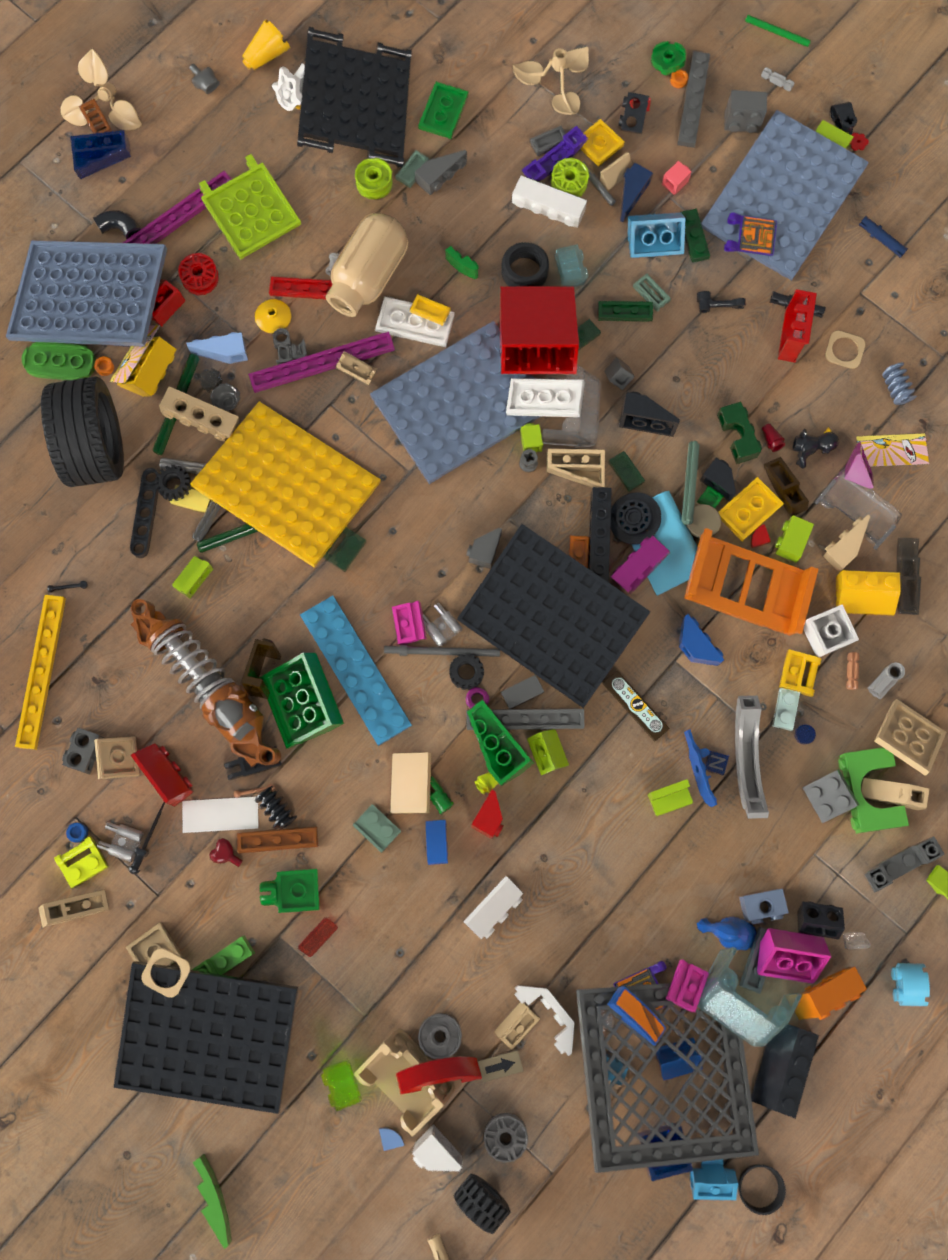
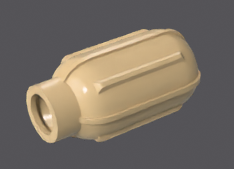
M378 213L366 215L360 221L335 261L331 270L333 285L326 295V300L338 312L349 317H355L362 305L371 304L382 293L408 248L406 232L396 218Z

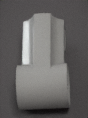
M897 662L888 665L867 689L874 697L882 699L896 682L905 675V668ZM891 668L897 671V677L890 674Z

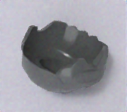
M220 384L219 387L212 390L210 395L212 405L227 412L232 411L239 403L240 391L231 384Z

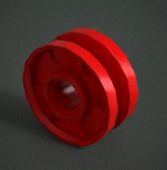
M192 253L180 262L178 275L184 288L189 293L206 295L216 288L219 281V273L213 259L208 255Z

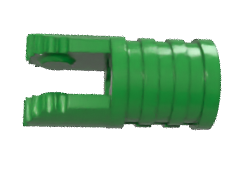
M431 776L430 784L436 792L433 793L430 789V801L441 815L454 805V802L447 796V793L444 792V789L435 777Z

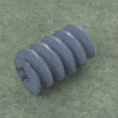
M903 362L888 367L882 374L883 378L886 379L885 384L889 385L888 391L891 392V398H895L893 400L895 405L906 404L917 397L916 395L911 396L915 389H908L912 382H905L910 378L909 375L903 376L907 370H900L904 365Z

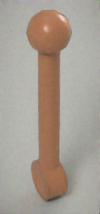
M268 784L267 787L236 790L233 795L235 798H239L241 795L262 792L270 786H273L271 790L274 791L275 786Z

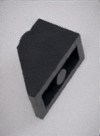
M716 457L704 472L700 481L723 495V498L730 502L736 494L732 468L729 467L726 461L719 460Z

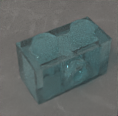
M578 244L557 249L555 258L562 286L577 287L584 285L588 278V271L583 266L584 255L583 251L579 250Z

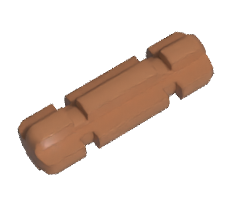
M850 652L847 655L849 663H847L848 681H846V688L848 690L858 689L857 679L859 678V663H857L859 661V653Z

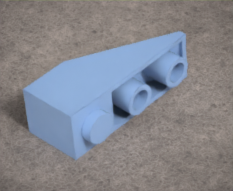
M232 332L225 336H212L204 340L196 339L187 343L190 353L229 364L248 360L245 341L241 332Z

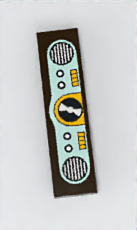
M618 670L603 682L607 690L654 742L670 729Z

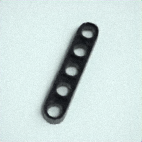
M154 468L144 470L141 477L130 542V551L136 558H144L149 553L159 494L155 486L157 485L155 480L152 482L147 481V476L150 473L157 475L158 471ZM152 491L153 497L151 499H144V493ZM143 509H150L148 517H141ZM140 527H147L145 535H138ZM137 545H144L142 553H135Z

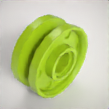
M379 158L365 159L355 169L356 187L363 197L377 200L389 194L393 185L392 171L384 160Z
M565 158L557 162L552 171L551 187L576 197H581L586 191L589 179L586 165L574 158Z

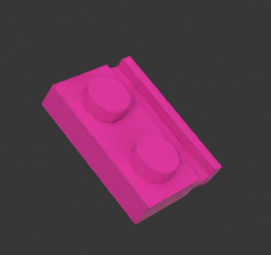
M420 601L392 607L399 645L427 639Z
M680 960L666 1000H670L692 1013L695 1012L709 973L693 964L685 962V960Z

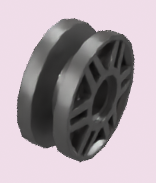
M442 1013L428 1017L422 1023L418 1035L421 1049L433 1059L451 1057L457 1052L462 1038L460 1025L455 1018ZM442 1030L445 1032L446 1039L443 1042L436 1041L434 1037L436 1031Z
M509 1113L498 1114L491 1118L484 1132V1145L488 1154L496 1161L503 1163L514 1162L522 1156L528 1143L527 1128L523 1121L516 1115ZM504 1132H508L512 1136L511 1141L508 1143L500 1140V1135Z

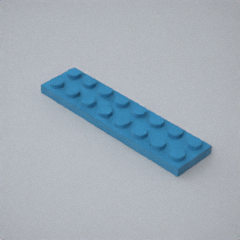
M334 596L327 598L300 614L377 745L380 746L412 726Z

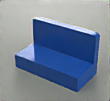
M694 1037L689 1038L693 1044L696 1042ZM683 1040L678 1050L686 1056L692 1047ZM668 1045L661 1046L655 1054L660 1065L663 1080L686 1075L694 1071ZM694 1051L689 1060L697 1066L701 1061V1056Z

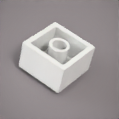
M843 605L805 621L803 630L816 657H822L859 640Z

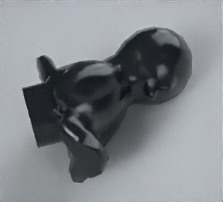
M829 427L820 436L807 435V430L803 429L800 435L795 437L792 447L793 451L799 452L796 465L804 469L806 468L808 456L814 454L818 449L822 450V454L825 452L828 454L836 449L839 444L838 436Z

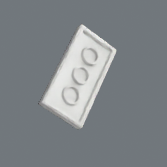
M384 296L375 328L376 332L385 333L389 331L390 335L442 347L447 346L455 312L450 311L442 326L411 313L412 302Z
M511 379L506 413L513 416L580 417L585 381L570 379Z

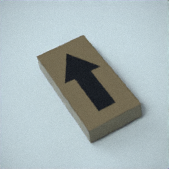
M518 1050L478 1060L483 1083L523 1072Z

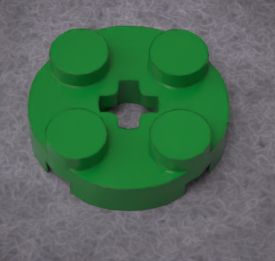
M664 41L654 47L651 63L662 75H669L685 66L686 50L681 44L675 42L674 45L669 44V41Z

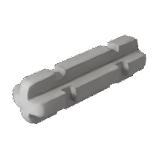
M768 67L763 70L761 75L766 80L770 79L769 81L775 85L783 86L787 91H791L795 83L790 79L786 80L787 77L775 71L772 72V69Z

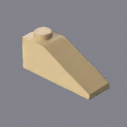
M105 890L46 903L39 907L42 928L109 910Z

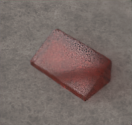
M325 917L298 945V949L308 957H312L338 929V926L329 917Z

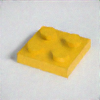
M600 119L584 132L588 140L580 149L599 167L620 150L625 142Z

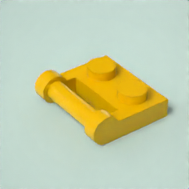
M787 650L779 688L797 691L805 696L813 697L816 673L822 659L794 650ZM806 662H809L810 668L806 686L804 687L801 686Z

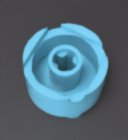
M897 963L895 968H891L892 980H896V989H893V1000L897 1001L900 1006H928L929 1002H925V997H930L928 972H923L922 969L926 968L924 963Z

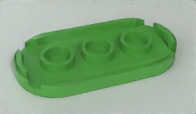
M34 342L32 346L24 350L21 360L25 370L34 377L75 380L88 378L93 374L96 358L92 351L84 345Z

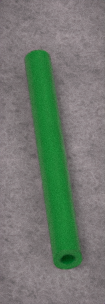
M747 15L745 19L747 23L808 47L811 42L807 38L753 16Z

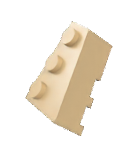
M548 449L547 472L592 488L605 487V450Z

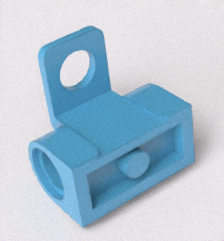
M723 1159L702 1161L701 1168H691L690 1184L693 1199L736 1200L738 1181L735 1169L723 1168Z

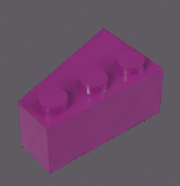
M654 536L651 538L646 537L641 542V547L636 552L633 551L627 557V561L620 565L611 576L629 594H632L670 554V551Z

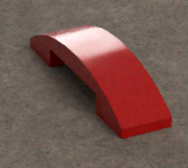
M450 1057L406 1068L396 1073V1079L400 1095L421 1091L424 1086L461 1079V1083L482 1079L477 1058Z

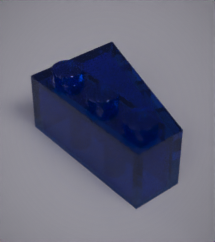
M124 130L70 136L74 171L80 180L131 157L129 139Z

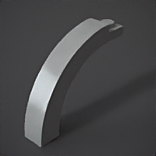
M758 695L738 696L735 719L737 779L742 808L746 810L748 819L768 818L769 815L759 764V724L762 709Z

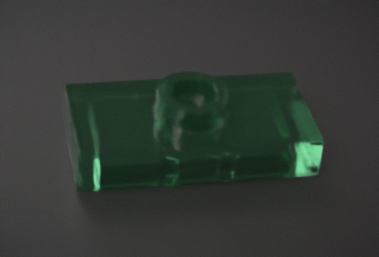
M590 319L578 327L579 350L601 334V331Z
M625 451L608 461L629 492L645 483V479Z

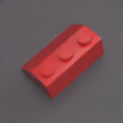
M154 743L131 754L130 756L166 804L175 807L193 793L191 789L193 784L186 776L182 777L179 773L181 768L175 761L171 762L168 758L170 753L163 745L160 747Z

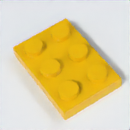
M757 477L718 513L721 521L743 542L782 507L784 503Z

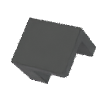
M617 357L605 369L609 381L621 390L635 377L631 368Z

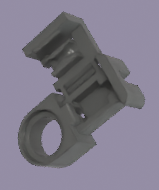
M279 328L274 331V347L278 349L279 360H276L277 365L292 361V358L296 360L307 356L305 339L297 346L291 345V338L286 329ZM285 334L287 338L285 341L280 342L277 340L278 335Z

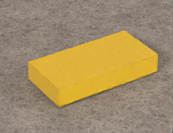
M418 294L410 308L411 313L442 326L451 311L450 307Z

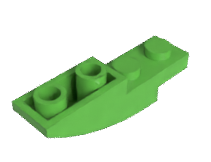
M244 935L192 970L224 975L255 952Z

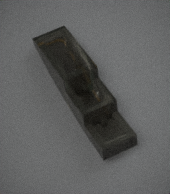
M898 538L897 573H900L901 590L898 600V614L919 615L921 577H919L920 557H918L919 538Z

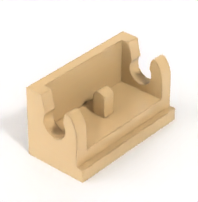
M343 351L335 367L366 385L370 384L376 372V368Z

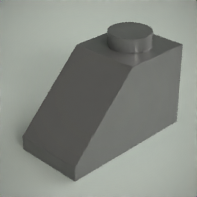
M497 528L475 539L473 546L469 545L466 555L469 556V563L491 569L502 535L501 528Z

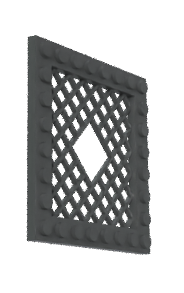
M734 979L706 981L699 1003H704L700 1010L696 1009L695 1013L697 1015L692 1022L684 1016L686 1009L683 1008L679 1012L673 1006L676 1005L674 1002L666 1000L671 983L625 986L656 1014L660 1020L669 1026L666 1033L661 1036V1040L656 1047L621 1019L622 1017L607 1005L618 987L576 990L595 1173L759 1155ZM708 1005L716 1012L711 1021L703 1014ZM654 1006H666L661 1014L654 1008ZM669 1008L678 1015L672 1024L664 1017ZM601 1010H607V1012L602 1017ZM610 1013L619 1020L613 1029L605 1022ZM700 1017L708 1024L703 1032L695 1026ZM680 1019L689 1025L683 1034L675 1027ZM716 1019L718 1021V1027L714 1024ZM621 1023L630 1030L624 1039L616 1032ZM603 1026L610 1031L605 1040ZM711 1027L719 1034L714 1042L706 1036ZM691 1029L700 1035L694 1044L686 1037ZM672 1030L680 1036L675 1046L666 1039ZM633 1033L641 1040L635 1049L627 1042ZM613 1035L621 1041L615 1051L607 1044ZM702 1039L711 1045L706 1054L698 1048ZM683 1040L692 1047L686 1056L678 1050ZM719 1041L721 1043V1049L717 1046ZM664 1042L694 1069L672 1103L641 1075ZM644 1044L652 1050L647 1059L638 1052ZM624 1045L633 1052L627 1061L618 1054ZM605 1048L612 1053L608 1061L606 1060ZM714 1049L722 1056L717 1064L709 1058ZM694 1051L703 1057L697 1066L689 1060ZM635 1056L643 1062L638 1072L630 1065ZM615 1057L624 1064L618 1073L610 1067ZM705 1061L713 1067L709 1076L700 1070ZM722 1063L724 1065V1071L721 1068H719ZM626 1068L635 1074L629 1084L621 1077ZM608 1071L615 1076L610 1084ZM717 1071L725 1078L720 1086L711 1080ZM697 1073L705 1079L700 1089L692 1082ZM638 1078L646 1085L641 1094L632 1087ZM618 1080L626 1086L620 1096L612 1090ZM708 1083L717 1090L711 1099L703 1092ZM689 1085L697 1091L692 1100L683 1094ZM725 1085L727 1088V1094L723 1091ZM649 1089L657 1095L652 1105L643 1098ZM629 1090L638 1097L632 1106L623 1100ZM610 1093L617 1099L613 1107H611ZM719 1094H722L728 1100L723 1109L715 1103ZM700 1095L708 1101L703 1111L695 1105ZM680 1097L689 1104L683 1113L675 1107ZM660 1099L669 1106L663 1115L655 1109ZM640 1101L649 1108L643 1117L635 1111ZM620 1103L629 1110L623 1119L614 1112ZM711 1106L720 1112L715 1121L706 1115ZM691 1108L700 1114L695 1123L686 1117ZM728 1108L730 1110V1116L726 1113ZM672 1109L680 1116L675 1125L666 1119ZM652 1111L660 1118L655 1127L646 1121ZM632 1113L640 1120L634 1130L626 1123ZM723 1116L731 1123L726 1131H723L717 1125ZM613 1117L620 1122L615 1130L613 1125ZM703 1118L711 1124L706 1134L698 1128ZM683 1120L691 1126L686 1136L678 1130ZM663 1122L672 1129L666 1138L658 1132ZM643 1124L652 1131L646 1140L637 1133ZM623 1126L631 1132L626 1142L617 1136ZM714 1129H716L722 1134L719 1136H710ZM694 1131H697L702 1136L689 1139ZM675 1132L682 1138L681 1140L669 1141ZM654 1135L662 1140V1142L649 1143ZM634 1137L643 1143L629 1145ZM615 1139H616L622 1146H616V1144H615Z

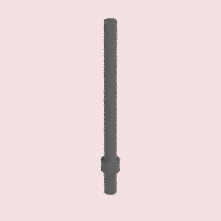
M408 644L384 646V653L399 654V656H407V654L459 656L469 653V655L473 654L475 656L500 657L499 649L408 646Z

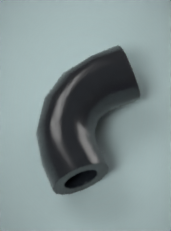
M109 210L93 217L102 234L111 229H119L125 238L128 239L141 230L130 214L120 210Z

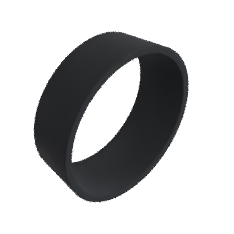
M756 1164L746 1168L740 1175L738 1181L740 1198L751 1212L758 1215H769L776 1212L782 1206L786 1196V1187L782 1176L774 1168ZM757 1167H764L771 1171L778 1183V1193L775 1200L765 1207L750 1205L741 1193V1185L745 1175Z

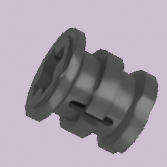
M528 449L521 454L519 465L525 472H532L537 468L538 456L534 450Z

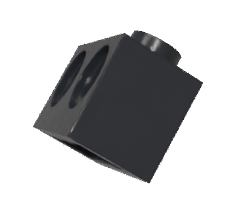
M628 92V96H624L622 107L625 108L624 115H620L618 126H622L621 131L642 134L649 100L648 95ZM638 99L640 101L639 108L633 109L630 106V101ZM633 117L636 119L635 127L630 128L627 126L626 121L628 118Z
M802 901L797 911L798 933L839 940L845 930L843 908Z

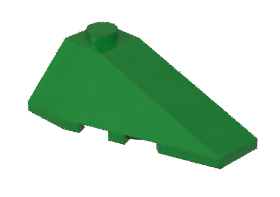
M483 700L467 712L488 771L500 786L518 777L535 763Z

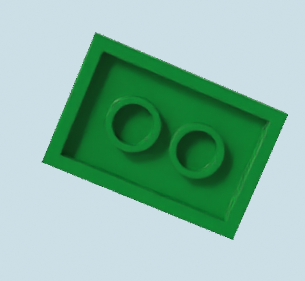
M435 82L418 124V129L452 139L468 99L469 91Z

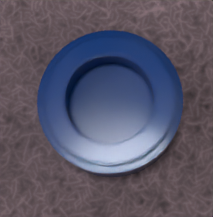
M79 822L72 823L67 828V838L71 842L81 843L88 836V828Z

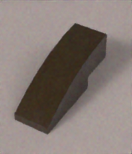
M779 457L765 463L764 467L779 499L784 503L783 506L792 517L808 510L809 500L799 488L800 482L784 460Z

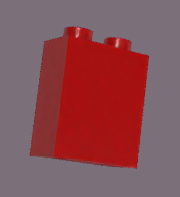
M500 286L501 374H576L579 338L574 286Z

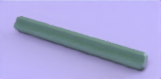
M697 441L689 442L681 520L685 525L693 523L700 446Z

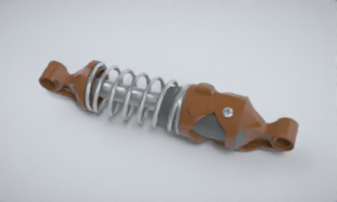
M136 599L131 605L134 622L130 625L137 632L139 644L148 647L154 655H161L168 650L170 651L163 658L162 664L167 665L177 660L171 667L170 674H176L183 669L186 670L179 677V684H183L193 678L194 681L187 687L186 693L194 692L197 695L194 702L201 703L200 709L203 712L204 719L211 726H215L230 743L231 752L245 758L252 767L257 763L263 765L277 764L281 759V753L275 747L262 744L264 715L248 698V692L241 685H237L231 678H224L225 670L223 668H216L217 661L215 659H208L209 652L200 649L201 642L199 640H192L193 633L185 631L186 625L181 619L156 620L154 604L146 600ZM145 604V611L142 613L141 607ZM187 633L189 639L183 643L180 638L183 634ZM191 643H196L197 649L190 652L188 646ZM204 652L206 654L205 658L199 662L195 657L198 653ZM208 662H212L214 665L207 672L203 666ZM268 751H271L273 754L271 761H268L266 757Z

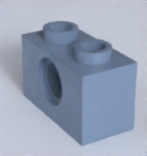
M783 889L739 897L744 920L751 921V924L764 922L763 918L771 917V921L783 919V914L789 913ZM763 901L768 904V910L765 913L760 909V904Z

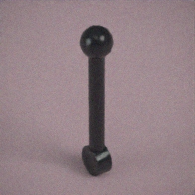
M81 581L78 584L49 585L47 591L52 593L54 590L77 587L86 589L88 583Z

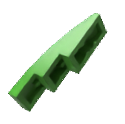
M203 1154L193 1162L204 1180L197 1188L208 1204L201 1212L225 1249L232 1242L229 1216L216 1175L205 1154Z

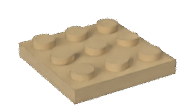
M896 699L892 702L874 741L926 776L933 766L947 732Z

